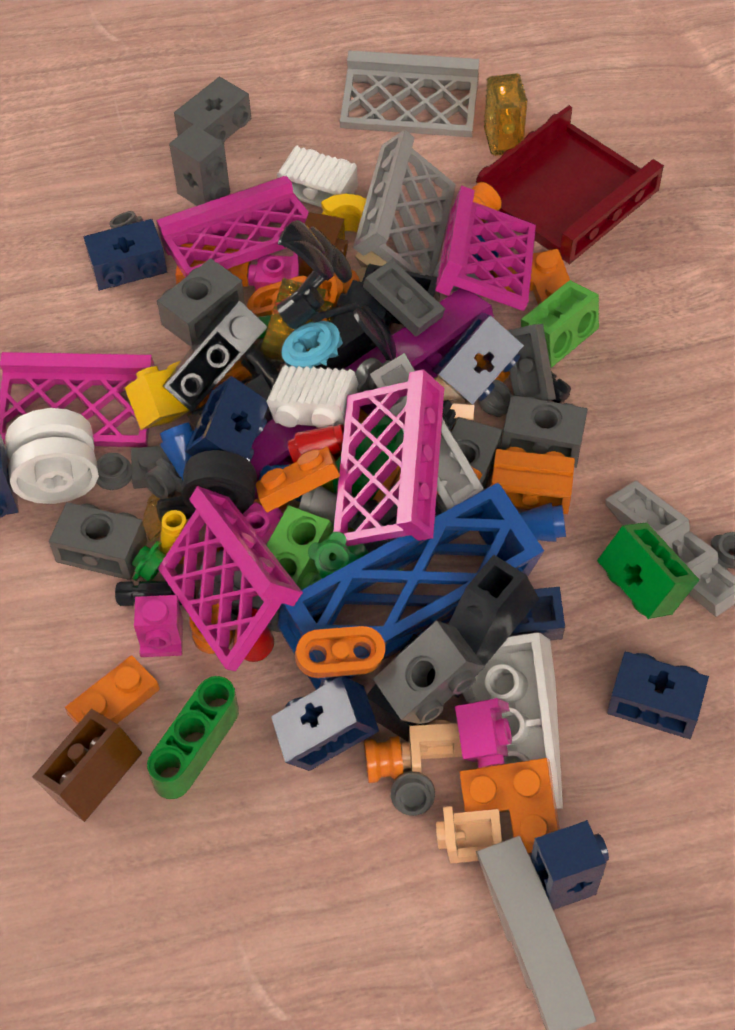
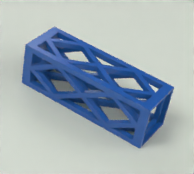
M498 482L436 516L433 539L418 541L411 535L398 537L301 590L303 593L294 606L281 604L277 627L295 655L298 641L309 631L358 626L333 625L344 604L394 606L384 626H367L375 629L385 642L383 661L401 651L413 634L420 636L435 621L448 624L466 587L493 554L528 577L544 553V549ZM469 531H478L487 545L450 544L449 542ZM433 555L485 556L477 573L426 571ZM418 560L413 571H399ZM377 582L406 583L401 594L359 593ZM419 583L462 585L445 596L413 595ZM407 606L423 607L399 621ZM323 613L318 623L316 624L313 618ZM359 646L353 649L355 656L364 659L369 656L368 650L364 647ZM319 650L309 653L310 659L314 662L319 663L325 660V655ZM346 675L344 677L352 679L357 675ZM308 676L316 690L320 688V684L323 681L332 678H313Z

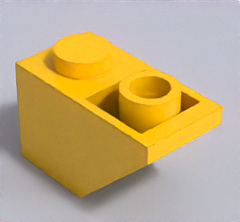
M181 361L169 365L165 370L159 371L158 366L143 369L136 373L137 379L125 387L141 430L172 423L189 412L181 402L163 387Z

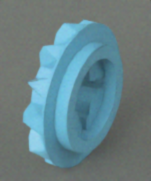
M328 321L310 322L300 326L287 337L282 346V357L288 367L293 365L296 368L298 366L302 368L307 366L310 369L313 366L316 368L320 364L327 366V359L338 356L337 348L343 344L340 332L333 323Z

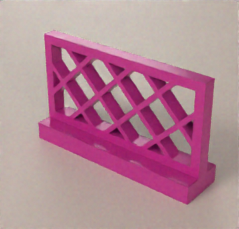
M286 175L157 219L156 221L164 251L168 256L171 255L186 278L193 269L199 268L202 265L190 267L194 260L207 261L211 258L225 269H229L285 249L286 247L278 245L283 230L287 225L296 220L305 224L309 212L293 193L292 182ZM270 222L282 224L280 228L268 227ZM238 233L249 235L247 240L235 238ZM260 237L273 238L266 242L258 241ZM185 243L193 244L191 248L180 247ZM204 245L217 246L214 251L201 250ZM227 248L239 250L231 254L224 253Z
M461 185L448 216L435 291L449 296L453 286L524 311L529 300L536 225L473 202L475 190ZM479 218L486 220L488 223H483ZM513 231L522 233L524 235L517 236ZM494 232H498L503 238L499 239ZM476 235H480L485 242H481ZM513 247L519 254L515 255L509 248ZM491 251H496L501 258H497ZM473 254H478L484 261H478ZM511 266L517 274H512L506 267ZM493 270L499 277L494 278L488 271ZM475 274L480 280L474 279L466 275ZM509 286L515 293L507 291L504 287Z
M2 352L0 367L3 371L0 389V434L4 445H6V424L18 414L21 416L27 414L24 409L41 397L50 408L64 409L78 398L88 408L81 415L87 420L95 415L105 425L93 435L94 446L147 447L149 428L141 430L139 427V435H122L116 428L130 416L136 419L132 406L120 394L125 390L126 386L137 379L136 373L155 366L152 355ZM12 384H28L33 389L31 393L18 403L10 396ZM54 385H66L70 392L57 403H54L45 394ZM92 385H102L108 393L94 404L82 394ZM115 398L125 410L109 422L99 410Z
M424 369L409 372V380L407 382L347 395L333 532H341L346 536L347 546L409 535L418 541L433 539L444 387ZM407 396V404L397 416L389 411L400 397ZM376 404L377 407L361 424L359 422L360 406ZM387 414L393 421L376 438L370 432ZM402 428L404 430L403 443L392 453L386 446ZM367 436L374 443L357 460L355 458L356 448ZM381 451H384L390 458L373 475L367 468ZM399 465L401 467L400 480L389 491L383 485V482ZM364 473L370 481L354 498L351 495L352 485ZM379 488L386 496L369 513L363 505ZM396 504L398 506L396 524L383 526L379 521ZM360 511L366 519L356 531L347 533L349 521Z
M197 486L189 499L196 510L159 565L158 570L174 594L178 596L179 601L225 669L236 672L281 604L294 606L303 592L232 500L225 495ZM206 523L205 541L199 542V531ZM223 546V563L220 566H216L217 547ZM204 551L203 569L196 571L197 554ZM185 556L183 574L178 575L174 569L182 557ZM241 570V589L233 591L234 573ZM217 575H221L220 594L213 596L214 578ZM202 579L200 599H194L195 580ZM259 595L264 603L256 615L251 617L253 596ZM240 599L238 620L231 621L232 601ZM219 604L218 624L212 625V605ZM237 629V642L230 651V630Z

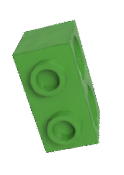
M571 280L521 319V327L543 324L551 368L599 329V294Z
M288 505L266 546L288 574L296 571L292 579L300 590L321 580L320 571L315 565V560L308 556V549L314 542L322 543L329 539L331 533H333L334 526L328 519ZM315 536L310 543L304 545L307 539ZM335 553L329 554L331 560H334L337 556Z

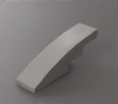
M404 353L370 373V376L376 386L381 388L407 382L409 380V372L415 370ZM407 396L400 397L391 407L390 411L395 416L406 406ZM442 417L437 492L449 510L485 489Z
M634 481L606 499L607 507L622 525L647 522L700 579L689 595L710 613L717 617L735 605V576L718 564V552L690 532L688 518L638 481Z
M516 836L476 851L506 939L512 943L526 986L532 990L545 1029L576 1030L596 1022L560 925L521 837Z

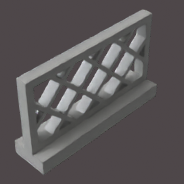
M348 51V69L340 128L401 132L405 129L409 133L472 137L479 80V59ZM353 82L369 83L372 87L360 94L353 87ZM388 85H399L405 89L392 96L385 87ZM428 87L435 88L437 91L428 98H425L418 89ZM454 89L470 90V94L461 100L455 98L450 92ZM379 92L387 101L374 108L367 99ZM412 95L419 104L407 111L399 102ZM444 97L452 106L440 113L432 104ZM359 105L368 112L362 118L349 117V112ZM392 107L401 114L395 120H386L381 115ZM425 109L434 117L427 123L418 122L414 118V116ZM459 111L467 119L466 125L451 124L447 119Z
M404 129L381 145L353 248L363 256L373 251L386 262L393 259L404 271L432 276L437 265L456 184L412 148L415 138ZM408 162L415 167L418 176L413 177ZM432 181L443 189L441 197L437 196ZM416 183L422 184L427 199H422ZM402 185H405L411 198L409 202H406L401 190ZM425 206H431L435 222L431 221ZM410 208H415L421 224H415ZM395 211H399L405 227H399ZM419 231L425 232L429 248H425ZM403 234L409 235L414 251H409ZM392 236L398 254L386 245L388 237ZM412 257H418L423 269L422 273L416 269Z

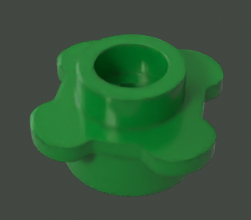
M333 532L329 539L322 543L314 542L309 546L308 556L315 560V565L320 571L319 575L322 579L358 559L357 555L351 553L346 545L347 538L341 532ZM335 553L337 555V558L335 560H331L329 558V554Z
M156 541L151 549L145 545L134 558L131 564L136 568L135 575L132 578L134 581H137L140 577L146 581H152L159 573L158 567L166 556L165 553L159 550L160 541Z

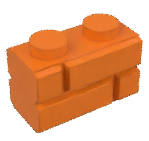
M509 447L505 450L496 449L491 486L499 482L517 509L530 510L552 502V506L562 505L563 514H568L575 458L565 457L564 454L556 451L537 454L528 453L519 447Z

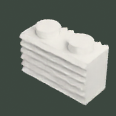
M298 145L294 147L277 173V178L287 175L292 182L293 193L300 201L321 207L323 200L333 195L354 194L358 187L357 165L355 163L351 164L345 159H337L336 157L331 158L329 155L319 154L313 149L306 150L304 147L300 149Z
M284 365L266 402L275 423L291 428L296 425H308L324 428L339 424L344 425L347 395L358 393L357 387L359 384L355 372L351 369L346 371L342 368L339 371L336 368L333 370L327 368L325 370L322 367L317 369L314 366L310 369L307 366L305 368L300 366L296 368L293 365L290 367Z

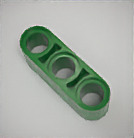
M211 676L200 683L150 754L147 761V769L153 787L161 797L177 799L183 796L191 788L239 715V707L235 688L227 678ZM216 699L227 700L224 705L219 707L209 706ZM192 733L204 734L195 742L185 741V738ZM175 767L179 769L172 777L164 778L160 776L167 768Z

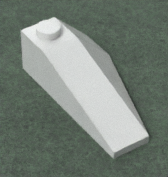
M539 632L508 637L485 665V668L475 677V683L463 692V695L469 703L495 698L509 703L510 711L502 713V718H507L512 734V743L507 745L508 757H504L505 764L548 758L550 760L557 809H563L556 681L550 639Z

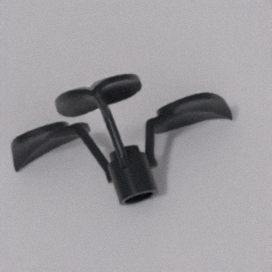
M299 220L287 225L279 238L278 245H282L295 252L313 271L298 290L277 305V310L283 321L291 329L296 330L310 319L316 323L325 318L352 312L358 324L379 348L385 359L394 360L396 358V345L393 336L386 324L369 306L364 305L360 307L357 303H352L320 312V307L324 304V300L317 291V288L325 280L331 279L334 273L343 283L351 280L352 270L350 264L342 252L316 227L309 229Z

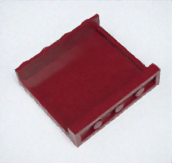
M570 105L558 114H553L537 130L529 132L524 140L515 147L507 149L493 164L484 167L476 178V183H487L497 191L501 199L500 212L536 225L534 241L547 250L558 249L562 260L569 265L659 191L664 165L655 159H652L640 168L571 124L573 107Z

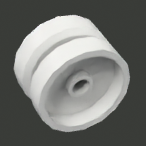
M46 408L22 415L8 427L5 441L7 455L10 460L8 464L9 481L13 492L21 498L35 503L57 504L79 498L95 486L99 475L94 453L93 432L90 422L81 414L68 409Z

